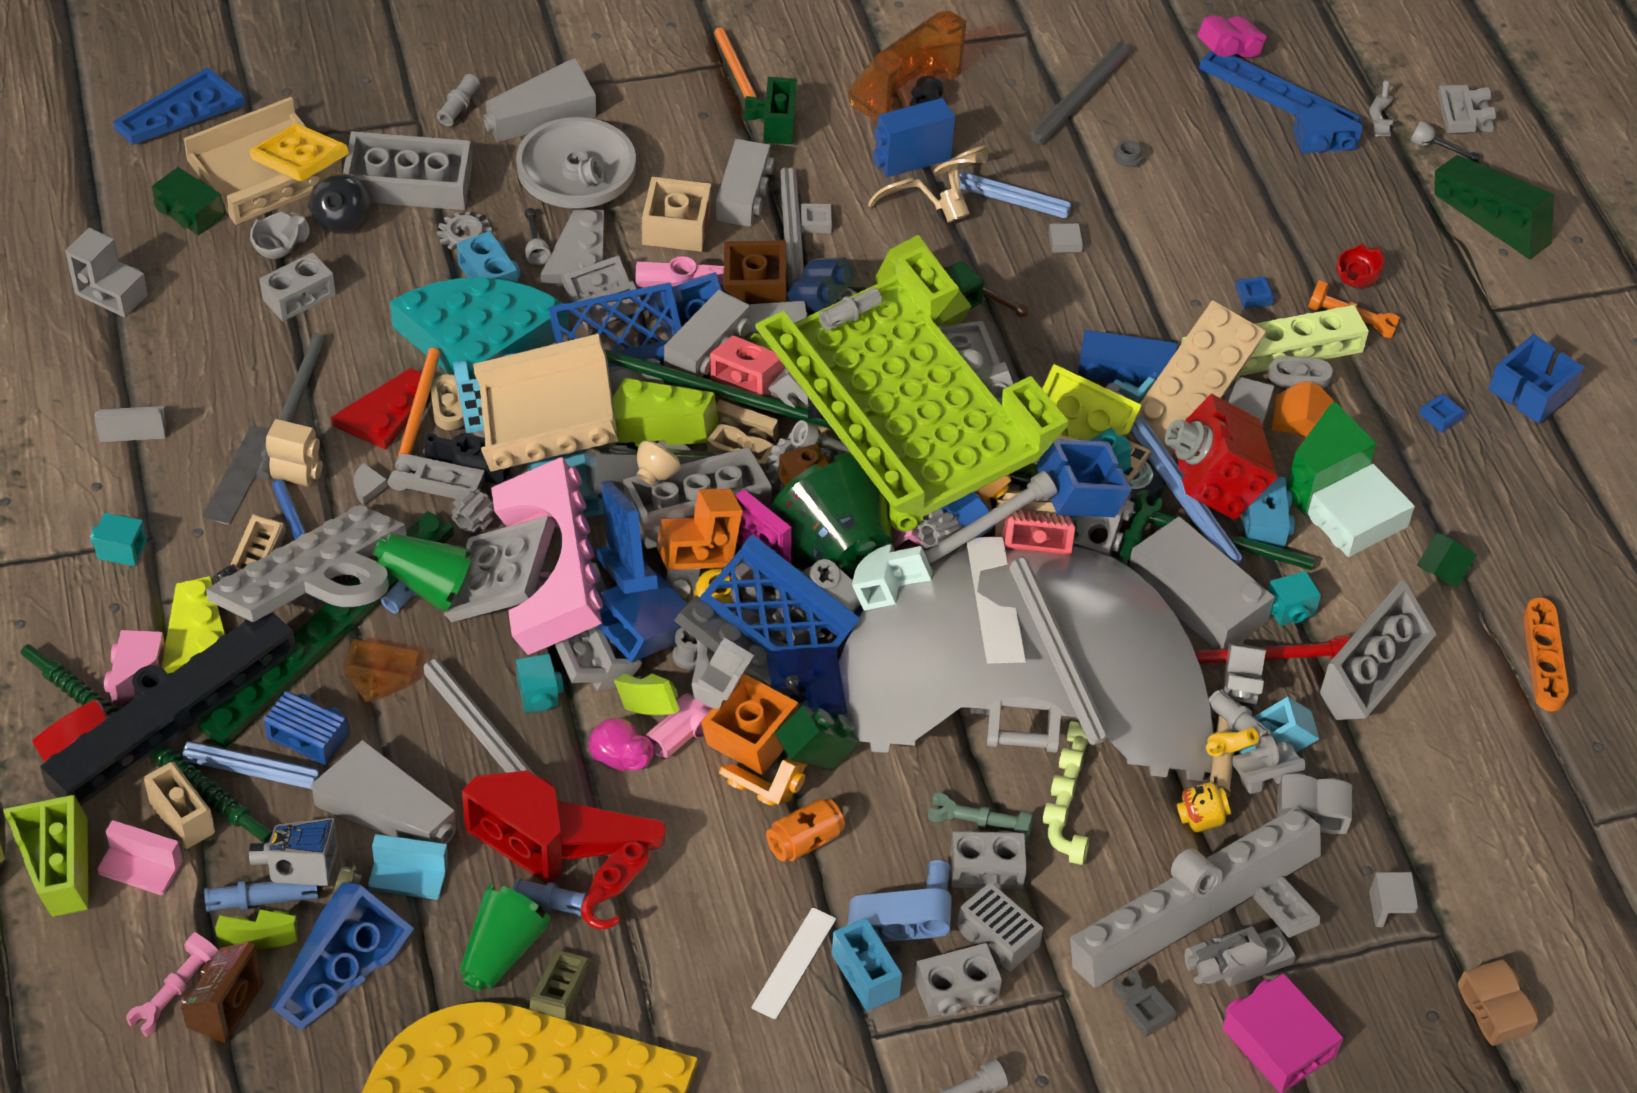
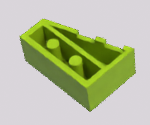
M70 795L3 809L36 892L51 916L88 910V817L76 797Z

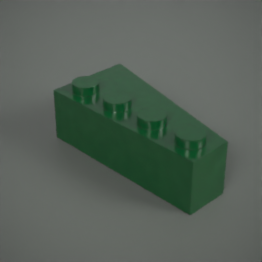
M1460 155L1454 156L1435 170V196L1529 260L1552 244L1554 194Z

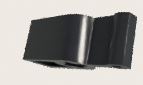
M429 433L425 436L426 458L484 470V482L499 485L506 481L511 467L490 471L481 447L486 446L484 437L464 434L451 440L438 437L434 433Z

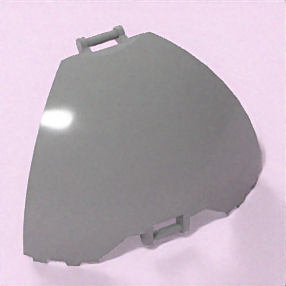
M966 542L930 565L933 571L931 581L899 586L896 604L863 610L859 617L860 620L853 628L835 670L826 705V712L835 715L841 714L851 721L854 726L852 732L859 742H870L871 752L889 753L891 744L915 746V741L963 707L989 710L986 747L997 748L998 744L1046 748V752L1057 753L1061 716L1077 717L1010 571L1011 562L1016 559L1026 558L1033 569L1108 732L1107 739L1127 759L1126 764L1149 766L1150 776L1167 777L1169 768L1186 770L1187 780L1203 781L1204 773H1211L1213 756L1209 755L1206 751L1207 739L1213 734L1208 694L1202 670L1192 644L1175 613L1160 594L1134 570L1103 553L1077 546H1072L1071 556L1005 549L1008 565L980 571L977 592L999 606L1016 608L1026 663L987 664ZM1001 706L1049 710L1047 734L999 730Z

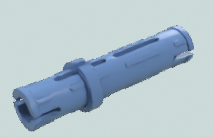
M239 881L236 886L204 888L206 912L240 907V911L248 910V906L318 899L317 885L274 883L273 881L246 884L245 881Z

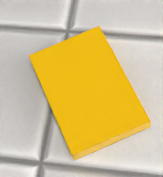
M294 123L249 150L252 160L302 182L349 154L346 144Z

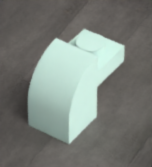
M890 544L871 552L858 564L852 586L865 611L896 604L899 586L931 581L933 571L922 546L894 551Z

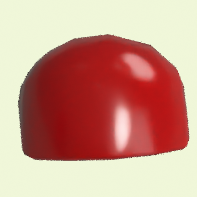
M1362 243L1354 248L1346 249L1339 255L1336 271L1346 285L1353 288H1367L1372 286L1381 277L1385 258L1378 247L1372 250Z

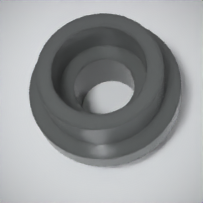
M1131 140L1120 142L1113 153L1114 160L1124 167H1133L1140 164L1143 157L1140 145Z

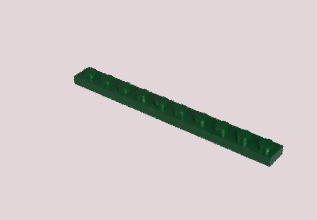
M427 511L406 531V535L446 543L454 535V529L452 525ZM388 572L387 574L389 588L383 596H385L398 582V580ZM354 578L347 586L361 584L359 578ZM381 598L369 604L355 607H340L327 603L294 634L296 652L197 723L199 732L223 748H226L276 702L285 691L291 688L381 603Z

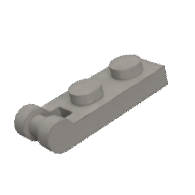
M400 454L395 462L396 470L391 472L387 483L392 489L397 491L407 488L457 499L462 492L467 494L469 491L481 490L485 481V471L409 454Z

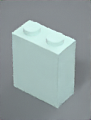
M1371 464L1313 493L1308 516L1316 526H1319L1326 533L1332 543L1337 548H1340L1349 558L1407 528L1415 506L1374 464Z

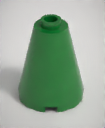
M389 533L387 538L381 536L373 552V555L378 557L377 564L383 565L389 574L432 606L444 612L452 604L446 600L449 594H457L463 583L471 559L467 557L472 554V551L465 547Z
M494 884L488 885L484 891L460 965L459 972L463 976L462 982L477 992H481L483 988L492 989L548 929L552 922L550 916L546 913L542 918L536 913L539 905L521 893L502 886L498 892L494 891Z

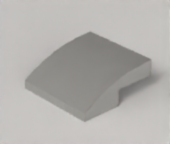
M619 255L561 276L571 302L636 289L634 282H629ZM631 299L621 300L616 310L625 316L635 314L640 305ZM617 301L609 302L607 304L613 307ZM600 305L591 306L585 316L602 325L610 312ZM586 307L576 310L583 313ZM613 314L608 323L620 318ZM582 320L587 330L594 328Z

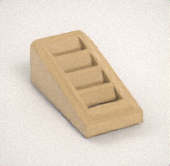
M252 514L230 565L235 564L239 570L242 563L249 564L257 561L247 558L248 553L263 558L272 553L276 548L281 547L287 533L284 523ZM259 533L270 536L269 540L258 537ZM255 543L258 545L265 546L266 548L265 550H261L254 548L252 546Z

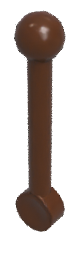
M983 288L984 295L1015 310L1016 315L1019 317L1027 316L1029 309L1026 305H1016Z

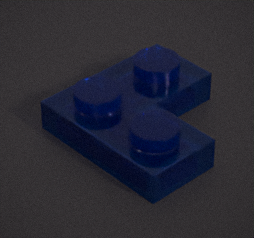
M836 647L770 651L767 654L771 687L773 689L789 688L785 683V679L788 675L794 674L799 678L798 687L805 686L808 707L820 708L835 715L841 714L845 716L847 714Z

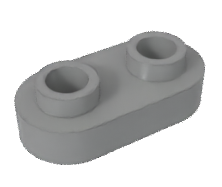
M1279 356L1272 360L1268 375L1269 379L1280 387L1290 388L1300 382L1311 381L1325 388L1330 384L1333 370L1328 362L1319 358Z

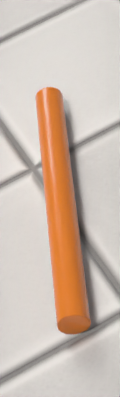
M717 28L714 31V35L744 97L751 96L757 98L725 29Z
M430 348L428 350L398 456L400 454L412 455L441 354L438 349Z

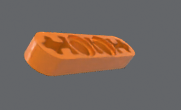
M1541 597L1533 598L1526 606L1523 621L1534 699L1540 708L1553 712L1562 709L1569 694L1557 609L1548 599ZM1538 612H1540L1542 617H1545L1542 624H1539L1540 616ZM1545 636L1551 640L1552 644L1542 645L1538 643L1535 637ZM1542 662L1550 663L1556 668V671L1546 672L1539 664ZM1549 684H1553L1551 690L1554 697H1551L1550 692H1547Z

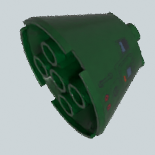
M844 453L834 456L836 461L821 468L815 464L796 476L778 494L770 510L791 526V554L811 565L815 564L818 560H830L853 580L858 564L868 554L886 545L891 544L894 551H896V547L892 540L888 501L851 453Z

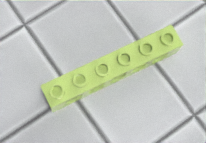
M1355 305L1256 323L1255 325L1266 330L1265 337L1238 376L1268 371L1272 360L1279 356L1325 360L1362 353L1369 330ZM1182 337L1181 344L1183 343L1186 337Z

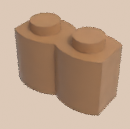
M1503 959L1463 972L1458 982L1460 993L1468 1008L1475 1014L1484 1037L1492 1046L1532 1033L1538 1022L1537 1007L1520 990V979L1517 972L1510 968Z

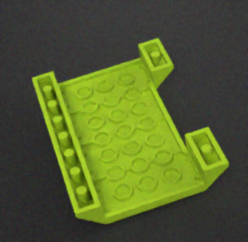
M924 245L896 258L895 276L850 296V298H853L872 288H877L883 299L881 304L859 314V319L856 321L850 320L830 331L824 329L819 320V312L842 302L841 300L794 323L785 311H781L755 324L756 329L893 509L898 512L924 517L1037 461L1069 423L1067 418L1032 376L1003 389L1001 406L934 323L936 318L959 292V287Z

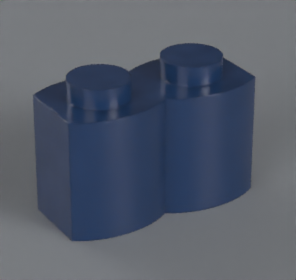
M847 258L812 259L806 265L802 276L796 278L790 285L787 292L790 302L804 301L806 312H818L835 304L839 293L844 292L850 286L854 277Z

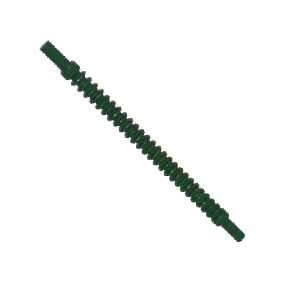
M26 644L21 649L20 654L39 668L46 680L54 683V686L60 688L63 693H67L68 697L74 698L76 703H81V706L93 700H98L108 716L119 711L117 706H112L109 700H105L104 696L98 695V692L92 690L90 685H85L82 679H78L77 675L71 674V671L65 669L64 665L59 661L48 659L30 644ZM165 745L150 756V760L157 762V766L160 768L170 762H175L204 801L206 800L208 806H213L214 810L220 812L222 817H227L231 824L235 827L242 826L262 843L270 842L273 832L252 817L249 808L242 803H238L236 798H231L228 792L224 793L223 788L217 787L213 781L210 782L209 777L203 776L201 771H195V767L189 765L187 760H181V756L174 754V750L167 749V745Z

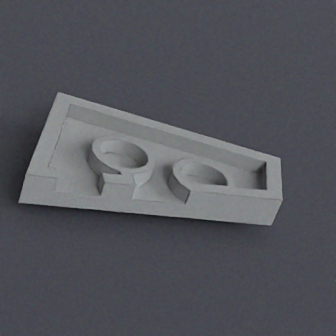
M573 210L541 272V283H563L561 280L563 274L603 261L604 210Z

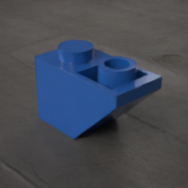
M1326 106L1297 109L1293 132L1301 153L1357 150L1362 126Z

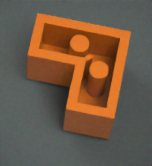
M698 489L693 518L661 519L656 548L667 570L725 568L734 558L743 510L731 489Z

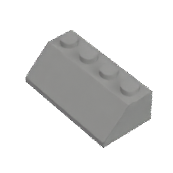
M1400 581L1328 664L1320 694L1336 720L1367 718L1436 636L1433 627L1406 581Z

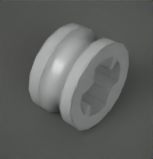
M597 157L581 160L578 163V175L585 186L589 187L594 183L600 184L604 181V168Z

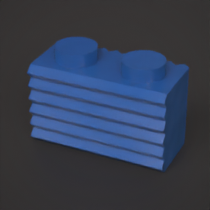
M285 691L284 695L273 706L272 711H269L268 716L264 718L266 737L269 740H273L281 746L284 745L287 749L291 748L305 757L308 756L311 760L314 759L322 765L327 764L349 735L347 718H345L340 710L334 707H329L328 709L321 707L311 697L303 693L295 695Z

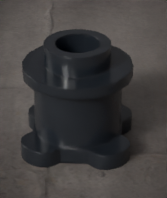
M932 76L920 77L917 80L916 87L911 91L913 99L910 101V106L939 99L944 91L941 81Z

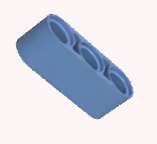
M938 888L855 896L849 903L847 925L866 917L881 942L945 936L950 931L952 896L949 892Z

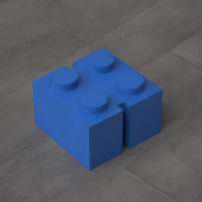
M1532 334L1496 365L1488 390L1510 405L1514 402L1517 403V410L1540 424L1576 392L1584 366L1561 352L1557 356L1551 376L1548 375L1556 348L1537 335Z
M1056 439L1044 452L1036 465L1038 472L1045 471L1055 484L1057 494L1050 499L1057 515L1115 518L1132 491L1122 469L1117 468L1119 462L1109 442Z

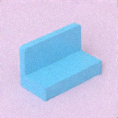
M375 834L372 845L374 865L368 883L369 890L426 899H440L449 865L447 844Z

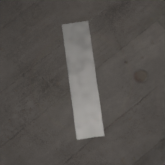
M255 426L250 427L201 518L230 524L263 459L261 452L266 443V436L269 430Z

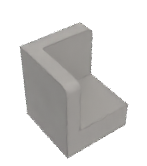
M724 637L710 663L697 681L698 685L727 701L743 677L754 655Z
M1376 872L1369 891L1375 927H1384L1388 913H1415L1418 904L1412 872Z

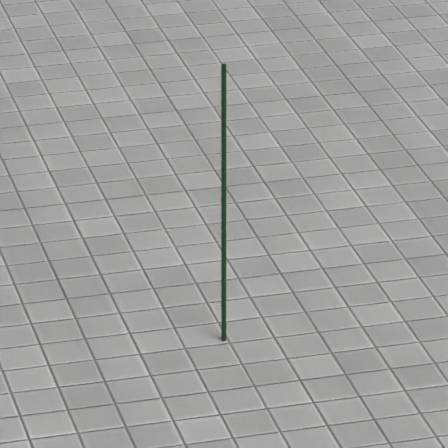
M605 349L609 364L693 389L713 392L717 396L829 428L825 419H808L807 408L800 406L794 408L780 400ZM1015 471L1010 474L1012 483L1026 487L1034 476L1021 471ZM1134 505V508H1133V512H1132L1131 518H1134L1135 515H1136V513H1135V510H1136L1135 505ZM1156 511L1147 522L1164 527L1177 517ZM1184 520L1202 535L1194 522ZM1225 532L1236 549L1310 571L1313 567L1315 560L1313 557Z

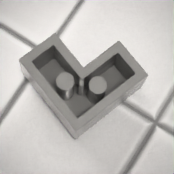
M88 228L65 250L75 295L124 318L148 295L144 273L135 267H130L118 261L115 241L109 235Z

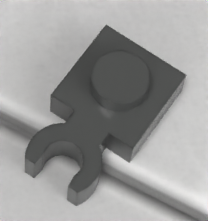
M1132 969L1128 973L1127 980L1132 984L1130 987L1124 986L1119 979L1114 980L1112 986L1114 994L1122 1000H1127L1124 1003L1123 1011L1145 1037L1175 1020L1177 1012L1154 985L1145 990L1141 986V976Z

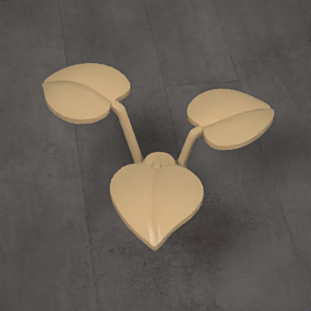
M983 145L972 148L935 168L934 173L936 176L948 172L951 189L940 193V200L931 193L920 179L913 180V178L886 185L877 191L868 204L869 209L886 195L910 187H919L934 203L936 210L943 209L948 223L969 216L970 212L961 192L958 169L976 162L986 164L989 153L987 146Z

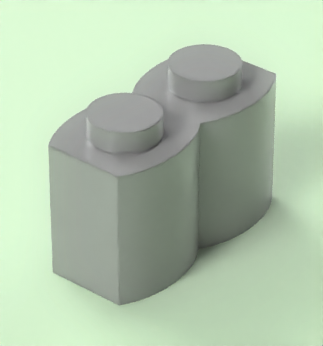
M1303 773L1284 774L1278 786L1277 817L1297 806L1320 824V832L1346 834L1352 821V785L1337 778L1317 780Z

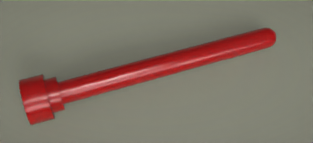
M1338 635L1334 639H1329L1328 643L1267 646L1261 648L1266 650L1264 660L1325 656L1333 659L1351 639V636ZM1228 649L1194 651L1199 664L1227 662Z

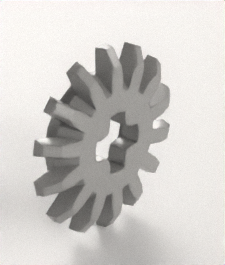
M457 212L454 213L455 217L452 219L448 216L444 218L447 225L439 223L438 228L442 231H437V236L443 238L440 239L441 244H449L447 246L448 249L453 250L457 247L458 242L488 231L492 232V228L486 227L489 224L487 219L479 221L481 218L480 214L473 217L470 215V212H466L465 215H459ZM459 230H470V236H459Z

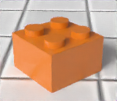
M744 673L728 700H723L719 709L712 708L701 721L706 743L711 748L763 776L784 750L775 732L799 709V703Z

